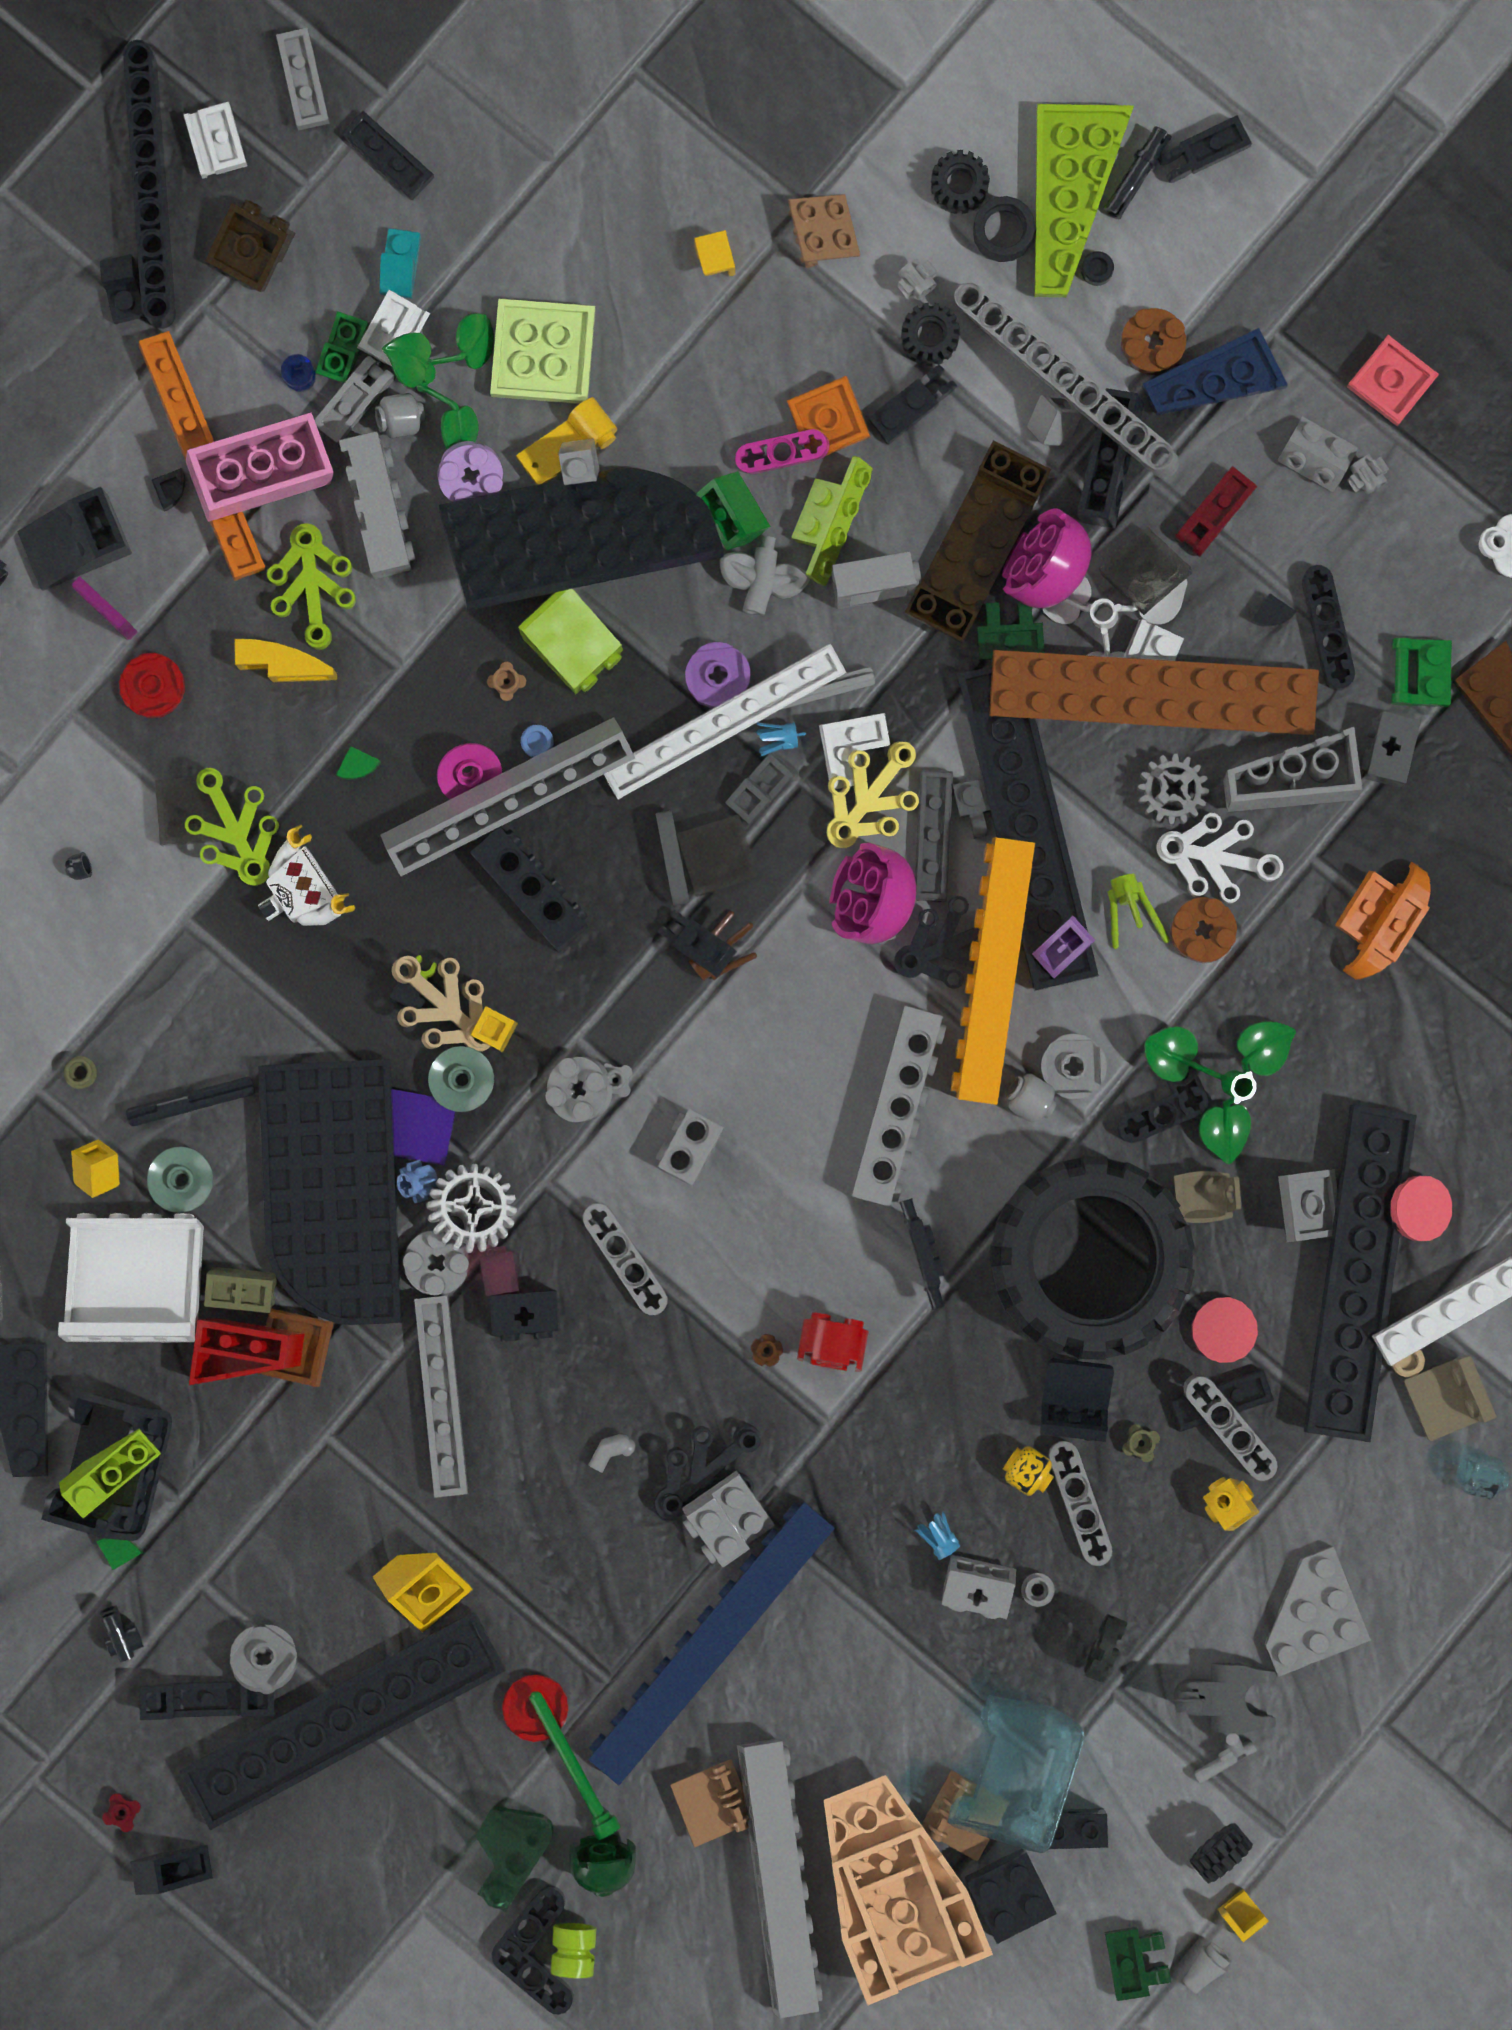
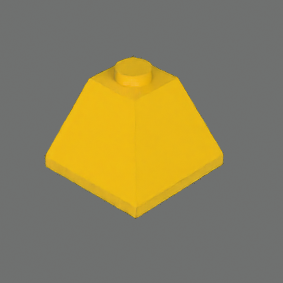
M437 1553L397 1555L373 1576L387 1601L422 1633L473 1590L471 1585Z

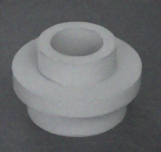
M1033 1573L1024 1579L1021 1586V1594L1028 1604L1041 1607L1052 1600L1054 1584L1048 1576L1042 1573ZM1036 1583L1042 1584L1044 1588L1043 1593L1039 1596H1035L1031 1592L1032 1586Z

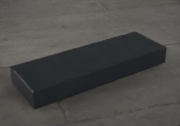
M362 111L341 133L346 141L411 200H414L435 178L429 169L365 111Z
M1264 1369L1215 1384L1238 1413L1274 1401ZM1204 1388L1192 1394V1396L1200 1395L1207 1404L1212 1401L1204 1391ZM1185 1395L1169 1400L1179 1432L1207 1423ZM1224 1406L1216 1407L1211 1414L1212 1420L1215 1421L1229 1416V1410Z

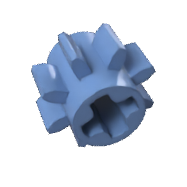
M420 1160L407 1163V1167L399 1169L401 1174L397 1178V1187L401 1195L405 1198L413 1196L414 1203L428 1200L431 1189L437 1187L436 1181L438 1177L435 1170L430 1165L422 1167Z

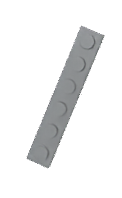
M438 1296L414 1299L434 1498L468 1494L449 1297Z

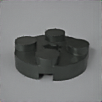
M1106 1614L1098 1629L1100 1634L1096 1642L1093 1641L1084 1668V1676L1095 1681L1104 1682L1109 1667L1112 1668L1117 1659L1119 1649L1115 1648L1117 1640H1121L1127 1627L1126 1621Z

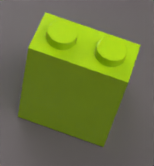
M573 589L555 592L519 626L523 640L575 694L580 690L583 692L588 691L598 681L597 674L604 668L607 670L612 669L622 658L620 655L623 651L621 643Z

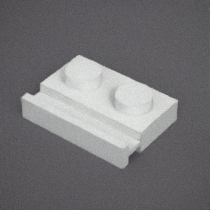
M229 102L204 108L193 114H184L199 171L203 179L207 178L208 175H218L247 166Z
M388 290L357 348L392 367L382 347L403 334L411 332L420 333L430 313L423 311L417 305Z
M1141 619L1137 623L1124 658L1175 661L1184 638Z

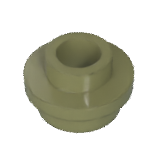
M74 1057L64 1067V1078L73 1088H88L96 1080V1065L87 1057ZM79 1067L86 1069V1076L82 1079L76 1077V1070Z

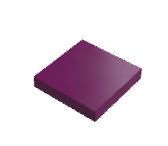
M80 576L72 583L73 589L127 640H131L138 633L117 610Z

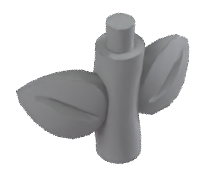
M763 536L761 547H756L754 557L744 552H730L720 558V569L725 581L733 588L749 589L742 609L747 614L764 616L771 594L782 599L791 598L800 593L810 581L806 571L794 564L784 562L776 565L778 552L774 550L776 540L774 537Z

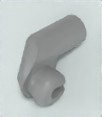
M623 1434L602 1439L588 1466L603 1473L610 1457L621 1454L630 1456L634 1452V1441Z

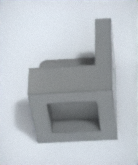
M1041 394L1027 427L1043 445L1067 446L1082 414L1060 395Z

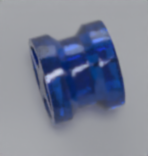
M294 354L283 361L281 374L286 385L291 390L305 392L314 385L316 373L311 361L301 354Z

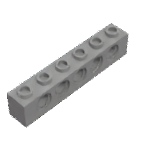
M904 1006L851 1195L852 1198L888 1208L891 1205V1201L898 1203L903 1186L902 1183L897 1182L900 1169L907 1171L912 1153L906 1151L909 1138L916 1139L920 1120L915 1119L918 1106L924 1108L929 1089L923 1086L926 1076H933L938 1057L932 1056L935 1043L942 1045L947 1027L941 1024L943 1016ZM913 1036L923 1037L927 1043L926 1050L920 1054L912 1052L908 1046L910 1038ZM906 1067L915 1069L918 1073V1081L913 1085L902 1083L899 1076L902 1069ZM903 1099L909 1104V1113L906 1116L897 1117L892 1113L891 1103L894 1100ZM893 1130L899 1134L901 1142L897 1148L889 1149L882 1143V1135L886 1131ZM878 1162L889 1164L892 1169L891 1177L884 1181L878 1180L873 1174L874 1165Z

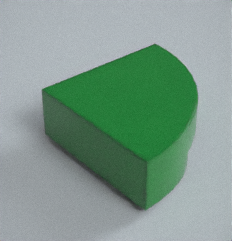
M350 746L336 776L346 780L362 778L374 772L381 761Z
M104 1538L96 1541L112 1570L117 1569L143 1553L141 1548L132 1541Z

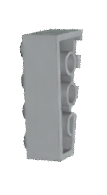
M377 431L339 440L341 452L344 453L348 463L346 472L352 492L355 493L354 505L359 523L362 524L361 534L373 578L378 579L412 571L410 561L416 560L412 541L406 542L403 530L409 529L405 510L399 511L396 499L402 498L398 480L391 479L389 471L390 467H394L390 447L384 449Z

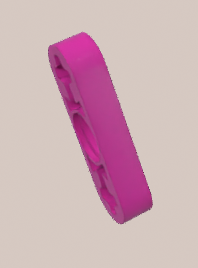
M815 429L745 444L737 450L735 461L738 468L747 474H758L812 462L826 456L829 451V440L826 435ZM812 436L816 440L822 441V445L817 447V453L813 454L812 450L803 449L800 450L802 457L797 458L798 449L794 440L799 439V445L809 444L811 441L810 437ZM780 443H787L791 448V455L785 461H778L774 457V448ZM767 446V457L771 464L766 465L767 460L764 458L754 461V467L752 468L749 464L743 463V458L748 457V451L751 450L755 455L765 454L763 447Z

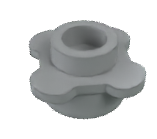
M609 1063L604 1064L603 1066L608 1072L606 1075L609 1079V1084H612V1094L627 1097L631 1092L628 1084L629 1077L633 1073L632 1069L628 1065L613 1067ZM614 1077H617L619 1079L618 1083L616 1084L612 1082V1079Z

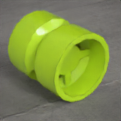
M582 1923L554 1924L553 1945L558 1948V1951L552 1954V1975L565 1978H590L594 1976L595 1956L590 1953V1950L596 1946L597 1927Z

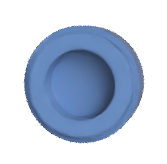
M532 725L522 733L521 746L529 757L534 758L553 748L554 739L546 727Z

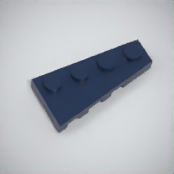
M1257 328L1143 383L1142 389L1155 414L1160 415L1285 389L1288 384L1260 329Z

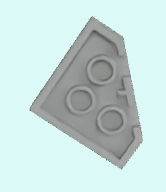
M1330 1546L1302 1557L1296 1568L1290 1588L1287 1590L1279 1608L1273 1628L1269 1632L1264 1644L1278 1677L1371 1641L1334 1547Z

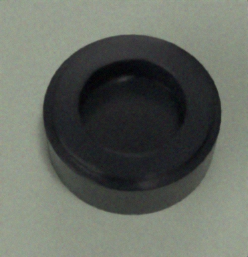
M1101 251L1088 254L1081 266L1083 279L1093 286L1106 284L1111 279L1114 271L1113 260L1108 254Z

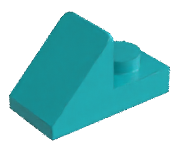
M388 228L385 253H381L379 292L381 295H386L388 290L403 298L412 299L422 237L421 233Z

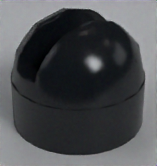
M81 852L72 855L65 862V871L70 878L82 880L92 876L91 863L86 853Z

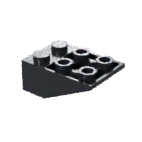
M102 487L68 500L17 531L42 591L132 554L109 496Z

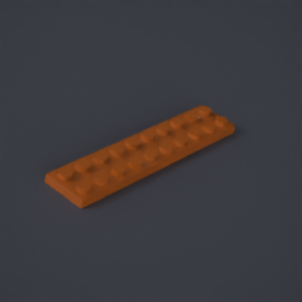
M993 650L989 716L1314 735L1319 670Z

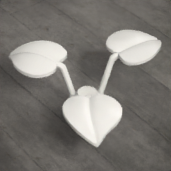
M1150 572L1138 577L1129 588L1130 598L1135 605H1114L1108 599H1098L1093 604L1086 606L1084 604L1091 597V586L1088 579L1084 576L1081 584L1067 599L1052 607L1042 608V610L1052 621L1059 624L1074 623L1080 615V610L1090 612L1094 625L1101 629L1104 653L1095 651L1086 656L1124 658L1126 654L1124 652L1110 653L1108 629L1116 624L1118 612H1134L1139 610L1142 619L1147 623L1165 624L1178 614L1188 582L1185 577L1176 573Z

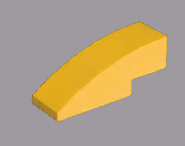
M235 639V665L239 670L268 669V677L272 682L337 680V673L332 667L298 649L256 639Z

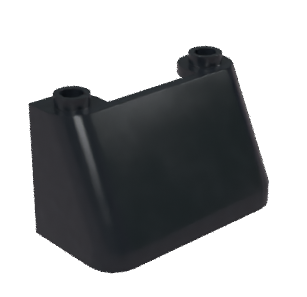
M74 1390L68 1405V1412L72 1422L80 1424L81 1428L69 1474L84 1461L137 1429H140L161 1454L84 1518L61 1495L60 1488L54 1489L44 1501L41 1520L104 1539L136 1541L142 1537L148 1525L172 1428V1417L169 1412L86 1391Z

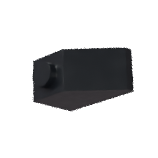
M208 1845L158 1853L130 1861L136 1895L161 1894L213 1878Z

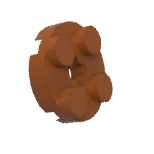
M1150 308L1139 310L1128 320L1121 336V348L1128 359L1127 362L1135 370L1148 375L1160 374L1171 367L1173 368L1182 358L1186 348L1185 327L1182 321L1163 309ZM1157 334L1159 340L1162 341V346L1156 345L1155 349H1150L1148 347L1149 342L1145 340V337Z
M1206 897L1195 898L1183 904L1173 917L1170 929L1171 940L1179 954L1185 958L1187 957L1192 961L1202 964L1211 963L1225 956L1234 945L1237 924L1231 910L1220 900ZM1203 921L1205 925H1211L1212 930L1209 932V939H1204L1202 935L1197 936L1195 934V930L1199 928L1198 922Z

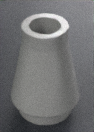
M1211 1943L1208 1947L1203 1946L1182 1981L1192 1992L1197 1994L1202 1988L1227 1972V1966L1231 1963V1960L1216 1944Z

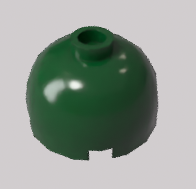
M612 1834L601 1840H597L595 1835L581 1838L579 1846L575 1847L574 1843L570 1846L571 1874L578 1885L600 1897L610 1896L613 1892L626 1886L633 1877L636 1863V1846L629 1839H627V1844L618 1842V1836Z

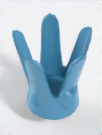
M757 722L759 726L772 727L756 731L757 735L760 736V740L777 741L759 749L761 756L780 749L798 748L797 736L806 735L805 732L797 733L795 722L785 725Z
M943 1511L942 1518L938 1513L934 1515V1521L929 1523L930 1530L923 1524H919L918 1529L915 1530L933 1548L938 1560L947 1556L951 1557L952 1553L960 1547L958 1539L950 1531Z

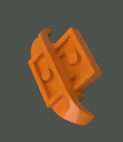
M1412 861L1408 866L1410 871L1403 884L1398 883L1396 886L1375 871H1369L1335 924L1337 928L1360 943L1357 947L1360 953L1352 963L1346 965L1343 969V972L1355 980L1374 975L1385 969L1392 962H1396L1430 908L1428 906L1430 898V879L1428 873Z

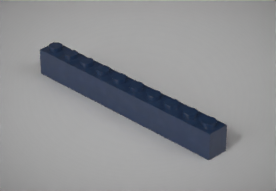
M805 1501L800 1506L795 1502L782 1517L786 1520V1523L779 1531L772 1528L762 1540L761 1544L765 1548L756 1557L751 1553L739 1568L744 1572L736 1582L730 1579L718 1593L722 1597L714 1608L708 1605L696 1619L701 1623L693 1633L687 1630L675 1644L679 1649L671 1659L665 1656L653 1670L657 1676L650 1685L644 1681L632 1695V1698L636 1701L627 1711L622 1707L610 1721L614 1727L608 1735L605 1736L600 1733L589 1746L592 1754L588 1760L618 1786L835 1529L828 1520Z

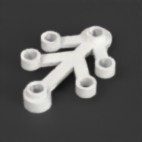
M1215 813L1206 814L1200 823L1183 834L1177 831H1169L1159 838L1156 846L1158 856L1166 863L1177 865L1188 882V892L1194 897H1200L1207 892L1208 882L1205 878L1198 876L1188 858L1200 860L1220 889V899L1226 904H1232L1239 899L1240 889L1237 885L1231 883L1220 865L1255 872L1261 880L1266 882L1276 880L1283 872V863L1276 855L1268 854L1261 859H1255L1223 852V850L1239 840L1244 841L1252 836L1254 828L1252 823L1247 820L1238 821L1232 830L1205 847L1191 845V843L1205 833L1213 834L1220 829L1222 820ZM1214 818L1217 821V827L1209 829L1205 823L1206 819ZM1246 825L1249 829V834L1241 836L1237 831L1238 826ZM1170 842L1176 843L1179 848L1178 852L1175 854L1169 853L1167 844ZM1265 863L1273 865V874L1268 875L1264 873L1263 865ZM1194 881L1202 882L1204 886L1202 892H1195L1193 890L1192 883ZM1226 888H1232L1235 891L1234 899H1227L1225 897L1224 890Z

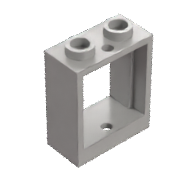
M905 552L832 565L831 579L837 609L912 597L915 587L919 585V580H921L918 560L912 561L911 553Z

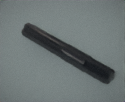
M247 1076L131 1107L126 1110L128 1123L135 1127L251 1096L255 1093L253 1080Z

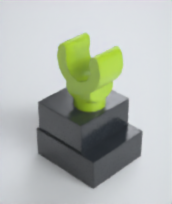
M421 955L417 956L416 959L419 963H421ZM433 962L431 968L428 971L421 970L420 975L427 980L428 977L435 974L437 964ZM398 982L389 997L391 1002L404 1008L411 1006L416 1009H425L427 1004L422 999L423 995L409 983L403 984Z

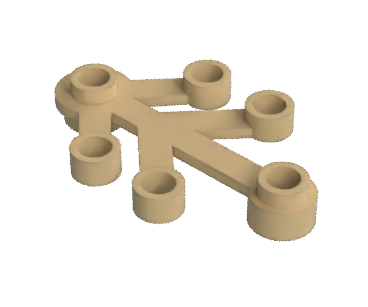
M404 956L393 963V977L400 983L411 984L436 1007L416 1009L408 1006L401 1009L397 1015V1020L401 1026L411 1027L421 1022L452 1021L461 1029L441 1032L437 1028L426 1030L422 1035V1043L426 1048L434 1049L442 1044L464 1043L466 1047L481 1052L490 1047V1045L482 1041H475L471 1036L483 1012L481 998L484 992L483 984L479 980L472 979L465 982L462 986V994L469 1000V1017H467L460 1010L457 978L460 966L456 959L446 958L440 961L437 967L439 975L444 978L445 996L420 975L421 966L416 958ZM446 962L453 966L451 974H448L444 969ZM401 965L407 966L409 970L408 976L401 975L399 970ZM470 984L475 985L477 988L475 996L469 993L468 987ZM406 1011L411 1012L413 1015L411 1023L404 1019ZM430 1033H434L437 1036L436 1044L429 1042L428 1036Z

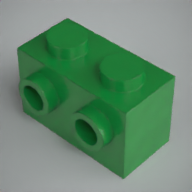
M738 471L714 478L696 493L709 507L720 540L726 550L751 543L771 527Z

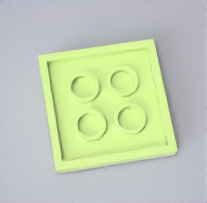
M498 299L491 397L577 404L587 400L589 395L595 306Z

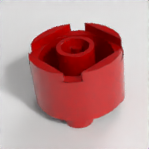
M815 1312L812 1313L810 1319H804L797 1360L803 1362L804 1356L811 1357L810 1364L844 1371H847L849 1365H856L855 1372L862 1371L869 1334L868 1330L863 1329V1321L845 1318L843 1323L831 1321L832 1316Z

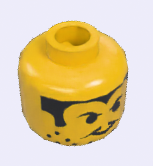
M1026 1446L1022 1450L1017 1447L1003 1467V1470L1006 1471L1005 1480L1007 1483L1027 1496L1034 1494L1037 1489L1043 1493L1054 1478L1049 1473L1052 1468L1051 1460L1031 1446Z

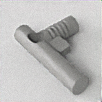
M1229 1734L1226 1737L1229 1748L1219 1753L1217 1759L1193 1772L1198 1783H1203L1256 1752L1257 1750L1252 1741L1249 1739L1241 1743L1237 1734Z

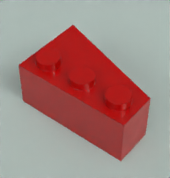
M220 1318L198 1319L189 1385L298 1367L301 1365L305 1333Z

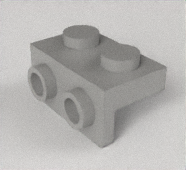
M1302 416L1278 461L1333 492L1346 473L1359 448Z

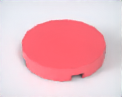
M1412 1176L1395 1189L1391 1200V1217L1400 1229L1398 1231L1402 1236L1412 1241H1431L1441 1236L1447 1229L1452 1217V1200L1448 1189L1441 1181L1431 1176Z
M1231 1297L1214 1298L1204 1303L1196 1312L1191 1324L1192 1339L1197 1350L1208 1359L1218 1363L1235 1362L1245 1357L1254 1347L1258 1336L1257 1321L1252 1310L1243 1302Z

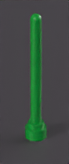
M538 1691L532 1692L530 1701L593 1816L591 1819L593 1823L592 1831L597 1840L608 1837L621 1828L614 1814L611 1815L608 1810L605 1811L543 1695Z

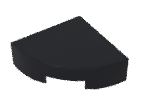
M182 468L152 479L164 511L174 507L183 495L185 474Z
M1270 593L1250 622L1262 627L1277 626L1290 620L1297 611Z

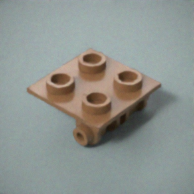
M845 194L788 200L790 208L788 213L792 217L795 227L793 233L797 235L795 241L796 244H799L802 255L800 260L802 263H805L806 268L818 265L817 261L860 256Z
M732 1759L670 1784L694 1848L734 1830L740 1832L749 1828L747 1821L750 1819L746 1815L743 1787Z
M951 1770L921 1825L930 1838L937 1842H943L978 1862L1009 1802Z

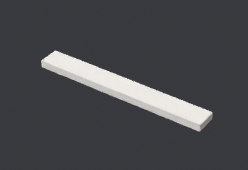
M830 643L633 753L635 759L605 773L604 776L617 799H620L840 677L846 671Z

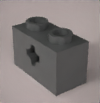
M1382 711L1377 716V719L1372 718L1367 737L1372 738L1370 750H1364L1360 763V769L1365 770L1363 779L1399 788L1407 783L1421 720ZM1387 742H1391V749L1396 750L1390 756L1386 755L1387 750L1382 747Z

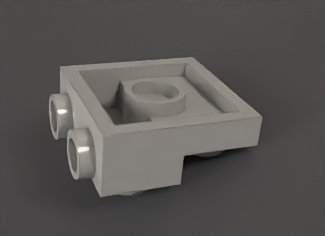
M737 1471L682 1508L687 1517L683 1521L686 1529L693 1538L700 1535L705 1542V1545L701 1547L702 1551L711 1564L718 1561L722 1568L750 1549L748 1546L750 1542L775 1526Z

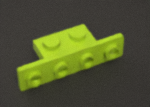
M857 456L852 457L841 485L815 478L791 537L798 543L816 547L806 575L822 586L827 585L832 575V565H835L840 550L846 542L848 530L858 512L864 490L871 479L872 467Z

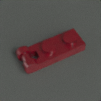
M1232 466L1174 538L1181 543L1185 541L1193 548L1192 552L1200 558L1255 491L1257 485ZM1197 525L1207 531L1203 538H1200L1193 532Z

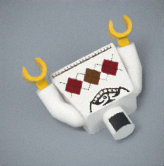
M298 825L288 831L287 840L277 851L269 868V878L266 883L274 895L258 906L268 921L285 911L293 923L298 922L303 926L326 925L341 916V914L353 912L355 906H344V899L349 896V893L337 894L306 846L301 848L302 845L311 841L312 836L309 834L301 839L298 832L302 825Z

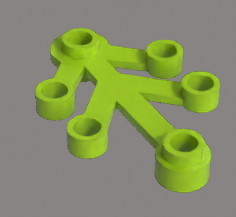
M304 523L295 527L291 532V549L279 564L272 565L267 571V577L273 585H283L288 579L287 573L302 557L303 570L282 596L272 600L271 610L278 617L288 616L291 613L294 602L306 590L310 625L305 630V640L311 648L322 650L330 645L332 634L330 629L323 624L319 587L336 599L337 604L342 609L352 608L356 603V596L352 590L340 587L316 568L315 555L332 566L335 575L341 578L351 574L352 564L348 558L336 555L322 544L323 537L316 526ZM302 535H311V542L309 544H302L300 542ZM339 562H346L348 568L344 572H338L336 570L337 564ZM275 570L283 571V577L280 580L272 579V574ZM345 593L352 596L348 604L340 602V597ZM279 602H286L287 608L283 612H277L276 605ZM316 629L323 631V636L319 640L312 639V632Z
M214 768L201 770L197 775L196 784L202 792L210 795L226 828L205 822L198 815L189 816L185 821V828L192 835L203 834L235 845L241 857L219 852L216 846L208 844L200 850L201 860L206 864L217 863L237 870L240 879L248 885L255 886L264 883L269 877L268 871L270 868L265 855L272 835L279 828L277 819L273 816L261 818L259 821L261 832L253 852L246 840L257 806L264 800L262 789L257 786H251L246 789L244 793L245 803L237 822L221 790L223 784L221 773ZM208 774L216 778V784L213 787H206L203 783L204 777ZM253 789L259 791V801H249V791ZM196 818L200 820L201 828L198 831L189 829L188 823L191 819ZM266 819H271L275 823V828L271 832H266L262 827ZM207 848L214 849L216 851L215 859L211 861L206 860L203 857L204 850ZM251 863H257L260 866L258 875L253 876L248 873V866Z

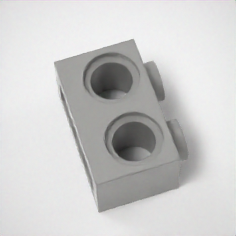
M688 1109L686 1115L681 1112L679 1113L671 1130L676 1132L671 1143L669 1144L664 1141L655 1159L660 1161L659 1169L694 1186L724 1127ZM692 1123H700L705 1127V1136L699 1141H693L687 1137V1128ZM679 1151L687 1153L690 1157L688 1167L683 1170H677L671 1165L672 1156Z

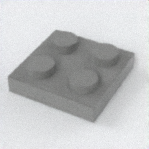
M1335 1169L1278 1176L1287 1242L1332 1236L1338 1193Z

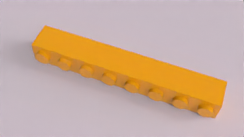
M993 837L992 843H986L984 863H989L987 876H981L979 895L984 896L982 909L977 908L974 928L979 929L978 941H972L969 957L970 961L975 962L973 974H967L965 993L970 994L968 1007L963 1006L960 1018V1026H965L964 1038L958 1039L955 1058L960 1059L959 1072H953L951 1091L956 1092L955 1098L959 1100L998 1104L1035 843Z

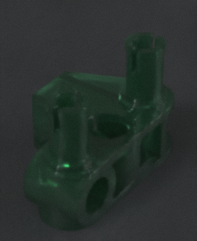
M494 1805L476 1832L475 1837L494 1865L477 1893L490 1907L500 1909L504 1913L506 1912L548 1847L554 1833V1826L546 1815ZM516 1855H521L523 1857V1862H515L514 1857Z

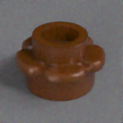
M763 1334L761 1338H756L751 1344L752 1359L760 1366H774L780 1360L779 1356L783 1353V1346L780 1341L775 1340L773 1335ZM765 1347H768L770 1349V1352L768 1354H765L763 1352V1349Z

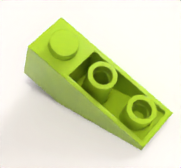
M137 1429L84 1461L59 1482L61 1495L84 1518L157 1458L161 1452L140 1429Z

